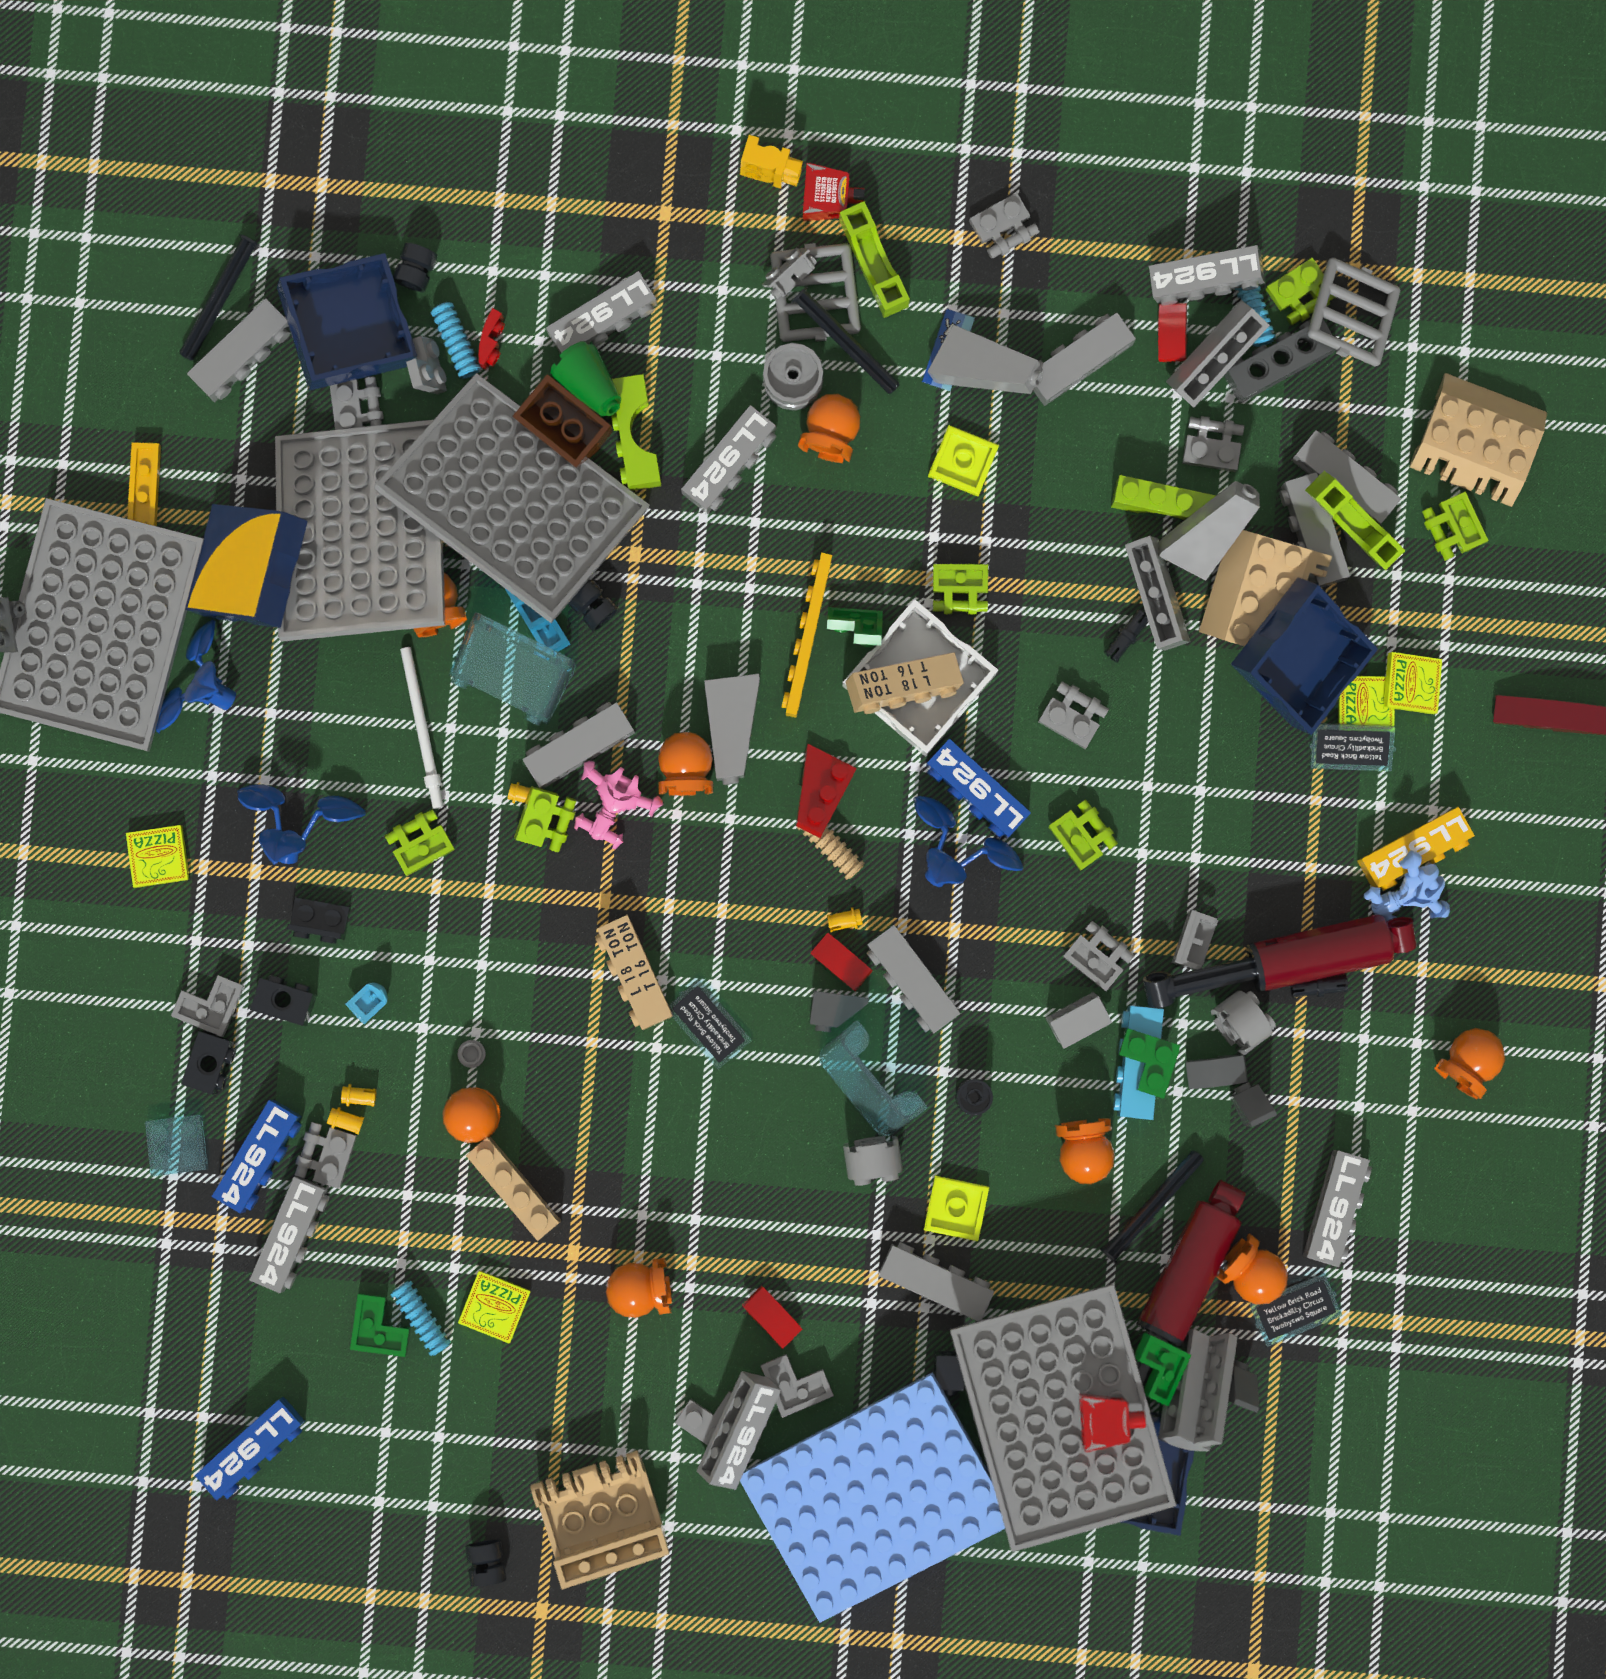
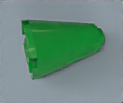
M580 341L564 350L559 355L562 359L556 366L553 363L551 367V378L600 416L615 414L620 408L621 397L597 347L591 342L587 344L585 341Z

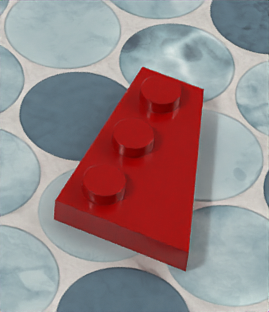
M807 744L796 826L821 838L857 768Z

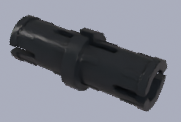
M1136 610L1125 627H1120L1117 631L1118 636L1104 651L1107 657L1114 653L1110 658L1114 662L1118 663L1131 644L1134 645L1138 641L1136 637L1148 624L1147 615L1140 620L1144 615L1143 611Z
M1346 974L1291 985L1292 998L1311 995L1323 997L1327 993L1348 992V986H1346L1348 980Z

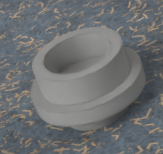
M475 1040L465 1041L458 1049L459 1061L469 1068L481 1065L486 1056L484 1046Z

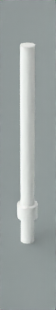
M411 647L401 648L400 651L426 773L424 777L425 787L429 788L433 809L444 807L440 786L442 785L440 774H437L412 650Z

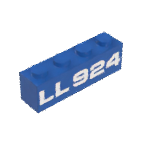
M950 739L926 764L929 768L927 773L938 783L943 780L950 787L947 791L956 800H965L970 805L968 810L977 819L980 820L983 817L991 824L988 827L989 830L998 838L1004 836L1008 839L1031 814L1029 810Z
M269 1100L212 1197L240 1214L246 1212L247 1209L251 1211L259 1199V1196L256 1195L261 1185L265 1187L273 1175V1172L270 1170L275 1161L280 1162L286 1154L288 1148L285 1147V1144L289 1137L294 1138L302 1126L299 1121L302 1116L275 1100Z
M283 1396L195 1474V1477L216 1501L223 1495L228 1499L240 1488L237 1483L244 1476L247 1480L253 1477L261 1469L258 1464L265 1457L270 1461L282 1450L279 1445L285 1439L291 1442L302 1432L300 1426L305 1420Z

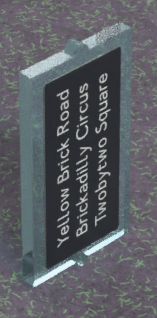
M1321 723L1312 734V743L1309 744L1311 748L1310 768L1392 771L1393 752L1396 751L1394 746L1395 726Z
M700 979L686 991H680V996L668 1005L673 1015L672 1018L718 1070L731 1058H737L738 1052L752 1041Z
M1325 1273L1286 1288L1279 1298L1269 1304H1249L1256 1320L1255 1327L1260 1330L1266 1347L1343 1316L1335 1299L1336 1292L1332 1291Z

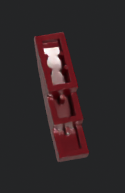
M1496 695L1493 723L1517 725L1524 728L1550 729L1557 732L1606 735V707Z

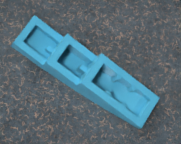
M505 589L546 658L570 645L556 620L550 623Z

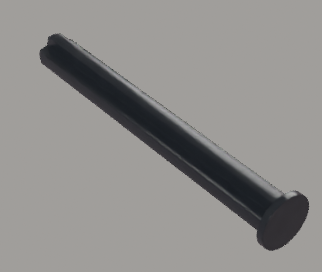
M242 234L239 235L241 240L179 351V354L187 360H194L254 248L259 247L257 242Z
M805 287L791 303L794 304L796 302L888 394L893 393L899 387V382L806 291L808 288Z
M1191 1151L1106 1248L1103 1249L1101 1247L1099 1250L1113 1263L1117 1264L1116 1259L1202 1164L1204 1158L1197 1151Z

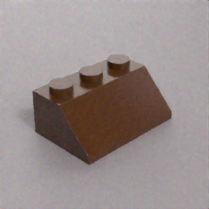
M548 374L512 416L576 469L593 456L613 433L609 423Z

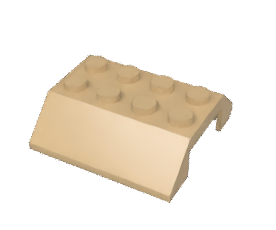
M1445 373L1435 397L1437 401L1422 441L1415 449L1409 468L1421 471L1427 458H1429L1424 473L1430 475L1434 471L1438 459H1442L1447 462L1441 470L1440 480L1446 481L1454 467L1455 469L1449 483L1472 491L1478 478H1480L1475 493L1481 495L1491 478L1498 481L1492 490L1491 499L1497 501L1505 487L1506 489L1503 492L1500 503L1512 507L1526 481L1544 434L1547 412Z
M1243 530L1220 561L1199 632L1245 646L1298 577L1308 580L1310 573L1318 577H1326L1328 571L1318 569L1316 566L1319 564L1329 567L1332 556Z
M638 1450L626 1454L628 1465H626L623 1455L616 1457L617 1468L620 1471L611 1474L606 1461L599 1462L601 1474L596 1464L573 1471L575 1482H573L569 1473L563 1474L562 1480L566 1489L558 1491L552 1478L546 1480L548 1491L542 1481L530 1485L536 1508H540L555 1557L553 1563L561 1589L670 1554L662 1519L646 1468Z

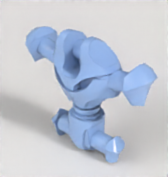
M1410 850L1399 862L1402 868L1408 870V873L1404 874L1403 882L1399 887L1400 890L1395 892L1388 891L1380 895V888L1371 886L1364 893V898L1371 900L1373 913L1383 916L1386 921L1397 918L1392 914L1399 911L1401 906H1418L1421 908L1428 906L1431 919L1448 917L1450 905L1443 900L1437 901L1445 886L1443 876H1438V867L1435 864L1419 867L1422 861L1421 855L1417 851Z

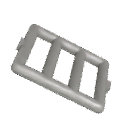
M815 243L804 244L805 249L810 250L806 257L809 255L813 258L841 255L843 270L808 274L802 281H799L796 276H791L797 284L795 287L844 281L846 297L816 301L825 310L847 308L849 323L840 325L849 334L859 333L861 326L851 246L848 243L817 247ZM794 249L772 252L770 256L772 269L777 266L780 268L782 262L787 261L785 257ZM786 295L784 298L775 299L779 334L782 341L788 342L815 338L816 342L827 341L826 337H830L821 327L790 330L788 315L806 312L797 303L787 304Z
M1330 258L1327 262L1307 333L1309 338L1336 349V354L1346 358L1350 355L1372 366H1379L1400 295V288L1372 275V270L1365 267L1358 269L1336 258ZM1336 271L1387 293L1388 297L1385 306L1334 284ZM1331 294L1382 317L1379 330L1326 307L1329 295ZM1323 318L1375 340L1372 353L1321 331L1320 327Z

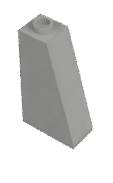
M952 325L928 370L933 381L938 384L1031 394L1034 387L1039 386L1043 378V369L1038 360L956 325Z
M1237 481L1233 482L1160 540L1159 557L1206 581L1259 509V493L1251 485H1243Z
M759 674L704 681L717 781H723V785L739 783V778L745 777L760 686Z

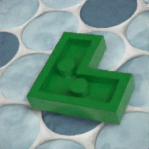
M828 607L827 629L840 633L854 631L853 644H860L864 647L881 646L883 611Z
M1126 1028L1118 1055L1145 1063L1136 1090L1164 1099L1181 1045Z
M358 1294L350 1350L400 1357L407 1356L410 1328L383 1325L387 1297Z
M1144 1332L1134 1355L1135 1360L1153 1368L1144 1388L1145 1396L1169 1407L1191 1354Z

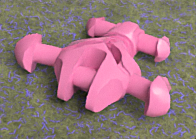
M594 761L583 762L584 770L580 780L588 777L597 785L595 789L598 791V795H600L603 808H601L599 813L596 812L597 818L595 822L585 818L583 813L576 816L574 829L577 830L578 827H581L588 831L593 839H604L613 844L612 849L616 850L623 843V834L618 835L608 830L610 825L615 823V814L631 809L636 810L638 806L650 810L649 815L652 817L654 812L664 805L663 800L659 795L653 797V799L641 796V792L638 789L639 776L635 775L633 780L623 776L624 768L622 767L613 774L602 776L594 769Z

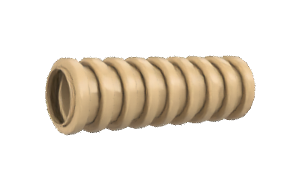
M827 825L821 838L803 830V835H808L811 843L815 842L816 849L820 848L822 850L821 854H826L828 856L827 860H832L834 862L833 866L840 868L839 872L846 875V880L851 879L864 866L863 860L859 861L857 859L858 855H853L851 853L852 849H847L845 847L846 843H841L839 841L840 837L834 835L835 831L828 829L829 825Z

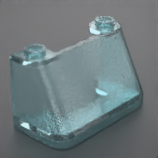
M475 612L451 667L449 676L453 678L451 683L465 690L467 686L475 687L521 710L526 714L524 719L539 726L541 722L548 725L577 666L567 656Z
M856 1020L823 1047L820 1051L819 1060L823 1068L873 1130L879 1135L888 1136L919 1116L928 1106L920 1096L911 1091L897 1094L891 1098L858 1057L868 1047L869 1035L861 1023Z

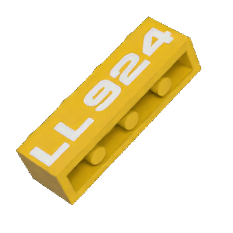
M1457 807L1361 858L1357 862L1370 885L1377 888L1381 887L1385 891L1398 884L1396 878L1408 873V870L1402 868L1399 862L1410 850L1417 851L1421 855V865L1427 861L1430 864H1435L1446 858L1444 852L1451 848L1457 852L1470 845L1468 839L1475 835L1460 808Z

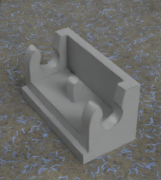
M1195 910L1188 911L1171 963L1191 970L1202 969L1215 927L1218 923L1217 918Z
M1094 992L1045 1018L1063 1049L1112 1023L1099 996Z

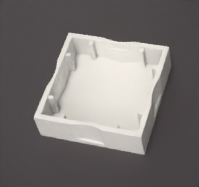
M914 599L889 628L887 634L881 640V646L877 645L872 651L867 653L843 681V687L848 690L845 682L855 672L955 652L964 682L955 695L947 698H941L940 695L933 696L929 701L923 703H915V700L909 701L904 706L890 709V706L880 707L879 711L874 712L926 757L994 678L998 669L970 645L957 639L946 628L944 623Z

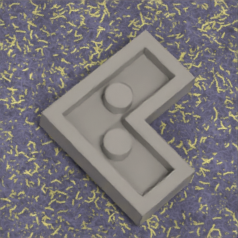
M424 336L413 338L417 359L406 362L413 388L434 394L447 391L445 385L446 374L439 363L438 356L440 352L437 344L433 339Z
M218 975L207 1000L181 990L171 1016L224 1037L245 986Z
M787 1354L761 1364L765 1377H768L781 1389L776 1404L782 1418L834 1396L823 1369L797 1380Z
M729 1391L714 1414L690 1399L675 1421V1424L708 1445L732 1392Z

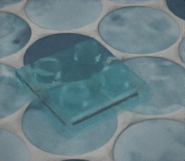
M202 1114L145 1121L151 1177L208 1169Z

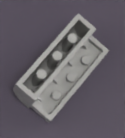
M1190 1329L1181 1347L1173 1344L1174 1347L1191 1354V1357L1169 1407L1163 1404L1159 1440L1175 1447L1192 1451H1210L1212 1445L1222 1444L1237 1336L1231 1333L1208 1336L1196 1329Z

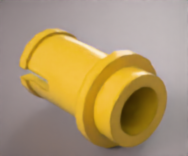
M517 782V784L511 783L507 799L513 800L512 803L516 801L526 803L530 787L521 786L520 782Z
M851 907L850 911L827 915L830 932L850 927L858 929L859 925H863L860 909L854 910V907Z
M349 1084L348 1087L343 1086L341 1103H346V1106L359 1104L375 1107L377 1089L352 1087V1084Z
M340 1107L337 1109L332 1108L327 1124L332 1125L331 1128L336 1126L359 1134L364 1117L343 1112Z

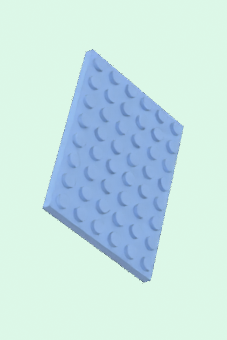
M933 1372L746 1469L740 1480L819 1623L1005 1529L990 1473Z

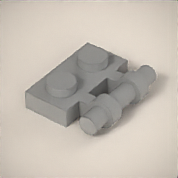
M1017 193L969 219L982 245L990 240L994 242L995 245L987 249L991 259L1000 254L1004 256L1014 246L1031 241V237L1039 233L1035 223L1027 228L1023 226L1022 222L1028 220L1030 214ZM1013 228L1016 234L1004 240L1001 234Z
M376 377L365 378L366 388L359 390L357 380L330 386L335 430L364 427L363 424L371 423V426L382 425L381 421H384V417L379 407L378 398L381 397L380 388L376 384ZM368 399L369 412L362 414L360 400Z
M1201 416V418L1190 417L1188 428L1198 429V435H1187L1182 464L1236 472L1241 443L1231 442V436H1242L1244 425L1234 424V421L1225 420V422L1210 420V417ZM1207 431L1222 433V439L1206 438Z
M1061 682L1056 691L1065 695L1063 702L1061 703L1052 697L1038 722L1086 749L1100 726L1091 720L1093 714L1096 713L1104 718L1109 708L1100 704L1101 701L1095 697L1092 699L1079 691L1080 688L1075 685L1069 686ZM1072 701L1087 708L1083 715L1069 707Z
M1091 921L1085 928L1093 935L1091 940L1088 941L1080 935L1062 957L1101 989L1107 991L1123 971L1115 962L1122 958L1126 963H1129L1135 955L1127 949L1128 946L1121 941L1119 943L1108 934L1109 930L1103 925L1100 927L1094 921ZM1100 941L1113 951L1109 957L1096 948Z
M311 1122L309 1131L305 1132L303 1138L305 1144L301 1156L298 1155L295 1163L298 1165L295 1175L305 1178L308 1168L316 1170L313 1181L341 1189L357 1135L330 1127L327 1137L319 1135L322 1125ZM316 1144L324 1146L319 1161L311 1159Z

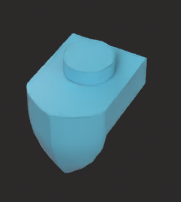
M367 983L345 1005L365 1024L387 1004L388 995L384 986L378 983Z

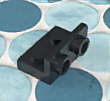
M295 897L290 924H287V930L294 931V937L309 939L310 934L321 936L320 941L336 944L337 939L345 940L351 908Z

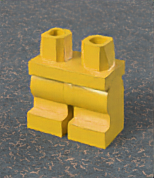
M749 135L741 158L740 175L766 183L773 182V187L780 189L783 182L797 186L803 161L790 157V149L782 147L780 151L775 146H759V138Z

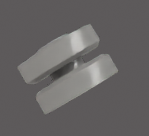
M795 343L781 345L772 351L765 361L763 370V383L767 396L782 409L794 411L806 408L816 401L822 390L823 368L821 360L816 353L805 345ZM788 375L792 377L798 375V377L796 379H790Z

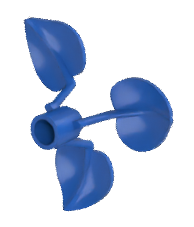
M214 619L199 628L188 643L186 657L190 661L195 659L200 668L197 670L185 693L182 694V689L177 687L164 697L156 726V732L159 734L161 730L169 727L178 718L184 700L188 703L199 701L206 705L212 703L226 711L232 706L236 698V692L224 686L222 680L216 677L215 664L211 661L206 663L202 661V655L207 653L213 641L216 622Z
M250 785L237 791L239 802L246 808L256 811H265L271 808L274 811L276 829L264 830L259 835L260 846L274 865L278 862L293 864L298 861V855L305 849V840L319 816L323 815V818L328 821L343 822L366 815L365 810L350 799L341 796H327L318 801L317 806L319 809L313 814L302 836H299L296 832L290 830L282 832L279 807L277 806L285 802V797L281 791L268 785Z
M916 796L912 799L914 800V806L919 817L928 825L934 828H941L942 830L938 847L929 849L926 854L928 869L925 872V877L934 886L942 887L944 884L963 883L966 880V873L963 867L982 854H987L989 861L1000 868L1012 871L1023 870L1022 862L1012 847L1003 840L993 837L987 838L984 841L985 847L979 849L961 863H958L942 851L948 834L947 827L953 828L956 825L952 812L941 802L929 797Z

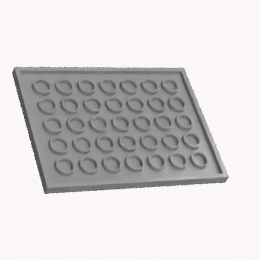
M476 373L376 483L375 490L552 623L645 514L650 505L590 459L586 460L576 469L515 420L512 416L520 406Z
M433 420L275 436L276 511H283L308 521L299 558L292 574L290 593L281 628H278V638L281 642L445 625L443 541L375 490L376 483Z
M46 498L18 600L24 604L25 612L21 617L13 619L18 652H4L0 667V713L150 752L187 614L185 608L204 539Z
M1114 1284L950 1329L1011 1552L1176 1506ZM1079 1394L1126 1399L1129 1411H1145L1146 1428L1130 1429L1129 1443L1085 1452L1082 1449Z

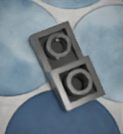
M1243 1054L1186 1061L1189 1089L1211 1088L1248 1082L1245 1055Z

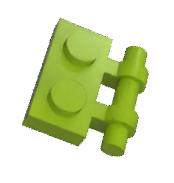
M1313 258L1266 288V291L1280 312L1288 306L1293 310L1291 314L1286 316L1290 325H1294L1298 321H1305L1310 317L1309 314L1314 311L1320 290L1319 286H1321L1324 274ZM1309 293L1314 298L1305 305L1299 301V299ZM1331 294L1329 295L1327 306L1330 305V301L1334 299L1335 296Z
M1466 491L1438 504L1443 513L1436 516L1432 507L1422 511L1426 520L1424 522L1425 527L1431 531L1437 543L1434 546L1437 552H1441L1444 561L1455 557L1451 549L1453 545L1457 544L1462 554L1489 541ZM1447 522L1453 534L1452 537L1447 539L1440 526Z
M933 564V593H944V601H933V611H943L944 614H952V612H968V614L988 612V601H977V593H988V564ZM952 593H968V601H952Z
M531 786L514 836L515 840L542 847L545 837L550 838L552 841L549 849L559 852L562 843L566 842L568 836L566 831L569 822L574 819L576 813L574 811L576 800L566 797L564 806L557 805L559 798L557 793ZM553 814L560 816L556 829L549 828Z
M1086 799L1077 805L1083 813L1082 816L1077 818L1072 810H1070L1048 826L1080 871L1103 855L1097 846L1102 841L1109 850L1118 844L1112 836L1114 832L1110 827L1107 828L1098 816V810L1095 806L1092 808ZM1088 821L1098 834L1094 838H1091L1083 827Z
M433 809L424 814L422 812L415 815V819L402 826L399 824L393 827L392 832L384 835L389 845L398 840L400 841L402 847L396 849L393 853L406 876L455 850L442 825L433 830L431 829L429 823L438 819ZM421 828L424 835L410 842L407 835Z

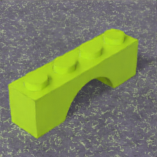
M865 201L839 212V222L883 317L886 318L908 308L910 298L899 275L894 271L885 254L876 225Z
M644 374L612 379L621 397L620 408L611 417L614 431L619 430L621 441H616L618 458H624L625 467L620 468L622 484H628V488L631 491L661 486L656 454L641 449L634 442L631 435L635 418L641 411L649 407Z
M1325 470L1305 489L1322 509L1383 569L1387 570L1405 552L1402 546L1368 515L1354 500L1353 496Z
M1119 475L1115 485L1111 508L1134 513H1158L1186 520L1216 495Z

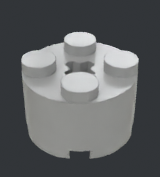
M1238 990L1213 1008L1211 1015H1217V1018L1213 1021L1226 1041L1231 1046L1235 1043L1241 1048L1238 1052L1246 1055L1272 1035V1029L1276 1027V1024L1267 1013L1264 1014L1258 1007L1260 1002L1253 992L1248 991L1244 993Z
M885 1136L855 1140V1146L850 1148L848 1143L843 1145L848 1179L854 1180L855 1186L870 1184L871 1179L882 1178V1181L899 1179L898 1173L903 1171L897 1136H892V1141H886Z

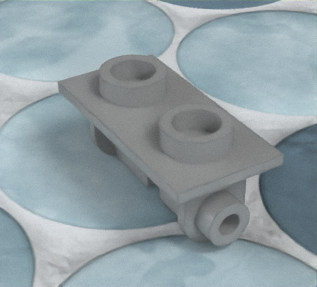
M795 248L785 257L787 261L780 268L777 266L765 276L767 280L762 286L772 287L773 289L770 293L775 299L784 298L797 285L791 276L794 274L799 281H802L815 269L814 265L817 261L811 255L806 257V254L810 252L809 249Z

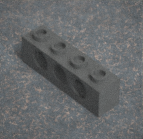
M1323 319L1320 330L1332 335ZM1309 320L1299 326L1300 331L1291 335L1290 332L1281 335L1275 340L1276 344L1269 348L1266 345L1257 348L1252 352L1253 356L1245 361L1243 358H1239L1226 372L1224 377L1239 404L1335 353L1336 349L1309 338L1307 334L1311 322ZM1297 342H1307L1310 346V351H1301L1297 346ZM1277 353L1284 355L1286 364L1276 363L1273 355ZM1250 367H1259L1262 370L1263 376H1252Z

